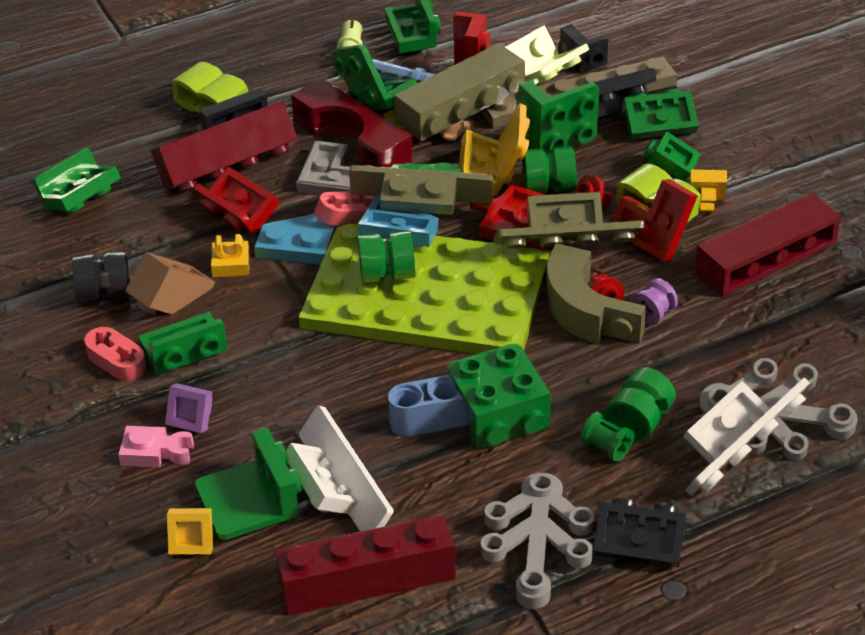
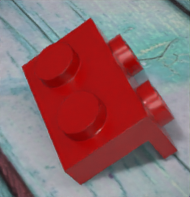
M455 12L453 16L454 65L489 48L490 33L487 32V15Z
M230 167L224 170L209 190L199 183L193 188L202 198L199 204L213 216H216L219 212L223 215L222 219L233 229L240 231L241 228H244L253 235L257 233L281 204L275 195Z

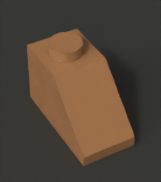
M145 252L125 291L137 299L135 304L137 307L150 314L155 315L158 310L174 314L211 290L215 281L191 265Z

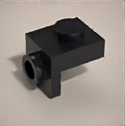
M572 24L560 28L559 54L587 44L589 48L588 51L579 55L582 61L572 66L579 74L607 64L608 38L602 35L588 40Z

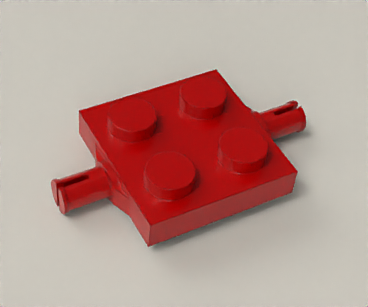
M511 184L504 194L493 199L491 204L470 202L471 209L487 213L479 224V236L494 240V235L499 229L528 228L526 198L528 196L545 194ZM527 242L525 247L549 251L551 248L542 247L540 242Z

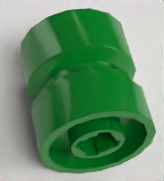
M553 147L550 153H546L543 148L527 149L522 159L524 188L545 194L549 188H552L555 193L575 192L577 172L573 147Z
M410 230L389 232L385 239L379 233L358 235L362 283L382 282L386 275H390L394 280L415 278L414 248Z
M640 367L633 370L620 390L604 409V414L607 421L620 428L626 427L634 431L633 442L640 443L648 439L660 422V419L663 418L675 401L676 392L673 384L665 375L652 368Z

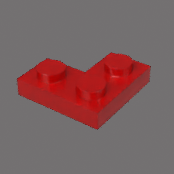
M670 179L662 180L651 208L630 196H623L620 199L612 222L644 221V229L630 242L663 262L672 261L698 195Z

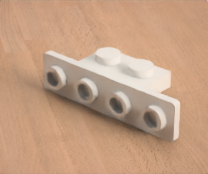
M803 378L772 408H769L741 381L684 434L683 437L710 463L685 491L692 496L700 488L707 493L724 476L719 470L725 464L730 462L735 467L752 450L747 444L754 437L757 436L763 441L779 425L775 418L782 411L789 416L806 400L801 393L810 383Z
M316 406L299 433V437L304 445L290 443L286 450L289 466L291 469H296L301 485L308 494L310 503L316 509L326 513L331 511L349 514L360 532L384 527L393 514L392 507L327 409L322 406Z

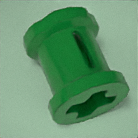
M598 411L587 419L581 431L580 441L586 446L594 445L608 453L610 459L619 462L626 456L634 441V431L626 427L620 428L607 421L605 414Z

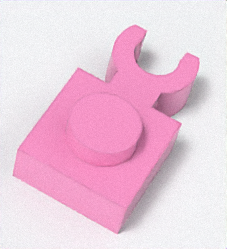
M126 426L118 454L120 465L161 467L162 459H169L178 465L189 464L190 455L187 448H193V436L189 432H177L167 436L166 427Z

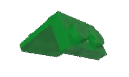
M363 44L339 47L332 51L334 67L337 73L344 78L349 89L348 95L372 110H383L390 107L395 109L394 95L417 84L415 78L382 82L369 51Z
M531 80L519 84V99L516 105L518 106L519 103L526 105V118L530 119L525 139L529 140L528 149L543 148L546 153H550L553 147L572 146L574 148L595 139L597 135L599 87L594 82L551 97Z
M509 344L448 364V374L470 410V439L477 450L550 427L551 393L520 345Z
M268 427L252 431L254 461L200 477L195 482L196 491L203 507L212 508V527L220 540H228L299 517L297 493L302 492L299 475L295 468L288 469L286 465L288 464V459L283 443L281 441H274Z

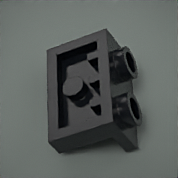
M654 68L595 81L594 83L599 87L598 118L620 113L625 97L636 93H646L648 95L646 85L657 81Z
M257 88L200 109L201 124L195 127L196 133L268 106L267 94L261 88Z
M622 498L612 499L611 503L601 501L594 555L679 568L686 529V514L679 513L678 508L670 505L658 504L654 505L653 509L636 507V502Z

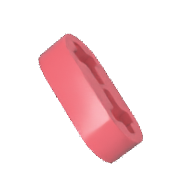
M351 191L324 192L318 200L315 215L319 220L329 225H358L375 197L372 195L352 194Z
M98 327L86 334L84 341L88 358L113 377L121 381H133L145 374L147 367L144 351L139 345L110 327Z

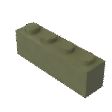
M498 43L395 94L396 123L417 139L423 141L518 92L519 84L525 82V60Z

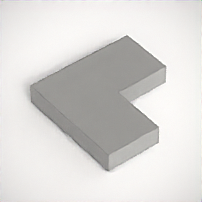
M314 141L297 179V192L321 195L324 192L351 191L350 167L344 166L348 156V145Z

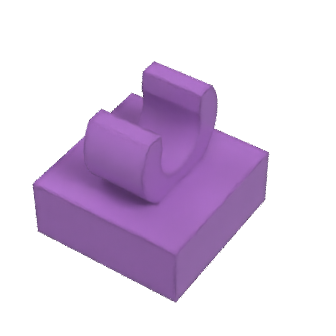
M178 383L170 386L165 424L198 433L208 430L213 400L212 391Z

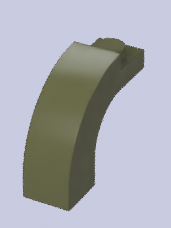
M556 243L547 264V303L555 320L571 334L599 345L603 335L640 344L644 335L646 306L603 296L592 290L587 285L590 280L591 251Z

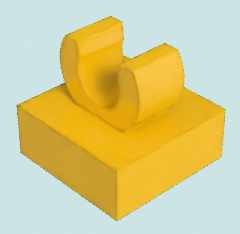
M691 170L689 184L701 194L700 212L714 213V203L716 201H724L727 186V170Z
M240 234L235 235V242H222L221 235L216 236L215 243H212V277L249 275L248 241H243Z
M212 508L169 509L167 512L168 554H211L213 550Z

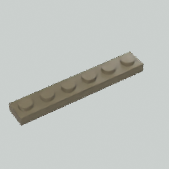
M664 57L635 64L621 65L605 71L591 72L575 78L561 79L538 87L551 97L590 82L654 68L657 81L646 85L647 92L677 85V73ZM519 91L481 110L493 129L507 126L517 107Z

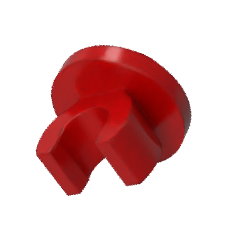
M591 174L585 175L580 179L575 193L600 192L601 206L608 207L615 195L613 192L604 191L605 184L598 176Z
M606 273L590 276V280L593 282L590 286L592 290L603 296L623 300L624 287L616 278L608 276Z

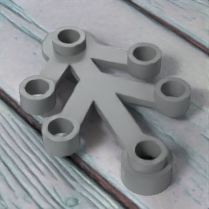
M761 358L755 362L751 373L729 386L723 383L709 385L700 395V408L702 412L706 414L717 404L713 399L724 398L741 381L752 391L760 385L772 384L777 377V364L772 359ZM806 363L798 365L794 369L792 378L769 391L760 399L769 408H772L802 380L798 377L801 374H807L812 378L808 380L810 384L804 391L812 390L817 383L818 372L816 368ZM766 368L769 369L772 373L769 375H763L759 372V370ZM843 403L832 405L829 409L800 405L789 416L782 411L775 418L779 425L771 434L783 447L784 455L790 460L798 461L807 455L808 439L801 433H793L782 419L823 425L825 432L831 438L844 440L854 434L857 425V414L853 408ZM842 415L847 417L848 419L845 421H839L834 416ZM768 436L759 444L749 442L747 445L752 449L749 453L754 455L762 453L766 449ZM798 443L803 448L793 450L789 447V444Z
M535 473L528 476L522 482V493L506 503L494 501L485 507V524L493 530L506 528L511 518L529 508L532 509L529 518L504 534L490 533L481 540V556L488 562H499L505 558L508 551L529 539L526 571L516 581V599L520 605L528 609L542 608L550 601L551 582L544 573L546 539L566 556L568 564L572 567L584 568L592 561L591 543L585 539L571 538L548 518V513L552 509L569 523V529L572 533L580 536L590 534L593 531L594 513L587 507H575L562 496L563 486L561 481L549 473ZM500 514V515H502V516H501V517H494V516H492V515ZM577 520H585L587 522H577ZM497 546V547H499V548H498V549H490V548H488V547ZM575 552H583V553H585V554H583V555H577V554H574V553H575Z

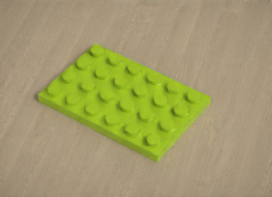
M346 224L344 226H337L300 313L299 325L301 329L472 354L483 353L509 344H518L524 350L546 277L550 251L530 247L505 249L503 244L435 236L429 247L414 248L415 278L394 280L390 275H386L382 282L362 283L358 252V225Z

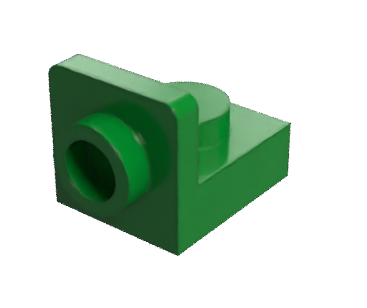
M666 131L659 142L653 139L649 143L641 157L646 159L644 164L654 165L656 163L669 174L685 182L701 154Z

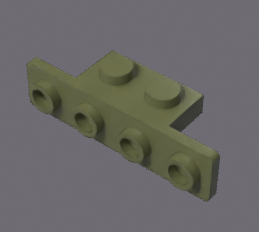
M351 165L349 170L351 193L372 196L380 194L381 210L453 215L455 201L485 204L493 202L492 175Z
M600 192L528 196L526 198L528 228L499 229L494 235V244H504L505 249H519L526 247L527 242H540L542 247H553L556 243L563 244L562 240H577L579 245L594 244L599 242V238L612 237L613 242H629L634 240L635 236L644 229V221L603 223Z

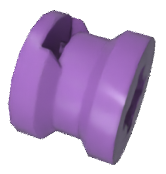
M660 278L651 279L646 283L645 290L641 289L635 292L630 298V302L646 306V325L653 326L658 324L663 319L664 314L672 312L678 305V297L675 290L668 282Z

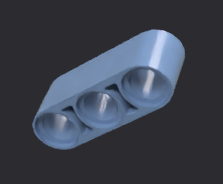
M449 375L401 383L390 389L388 393L390 428L397 435L415 436L470 425V410Z

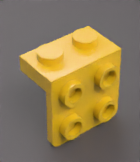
M521 103L516 107L498 141L467 129L461 139L459 162L461 173L492 175L493 195L497 196L503 184L508 185L515 170L514 164L517 159L522 160L529 146V140L525 139L530 119L526 118L527 106Z

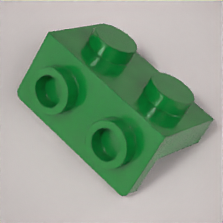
M415 0V3L384 8L385 20L399 53H414L419 50L437 47V34H441V23L439 16L433 14L431 0Z
M82 148L33 177L32 182L45 210L64 211L68 214L81 209L84 206L83 201L91 196L97 197L107 193L111 189L110 185L121 179L116 166L97 165L89 148Z
M210 312L138 336L139 345L143 349L144 355L156 375L228 350L224 323L221 319L214 320Z

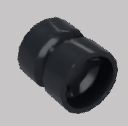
M125 250L105 252L101 259H98L94 254L72 257L73 282L77 303L96 302L100 300L102 295H106L109 300L131 298V295L125 291L130 282ZM101 271H109L110 282L102 283Z

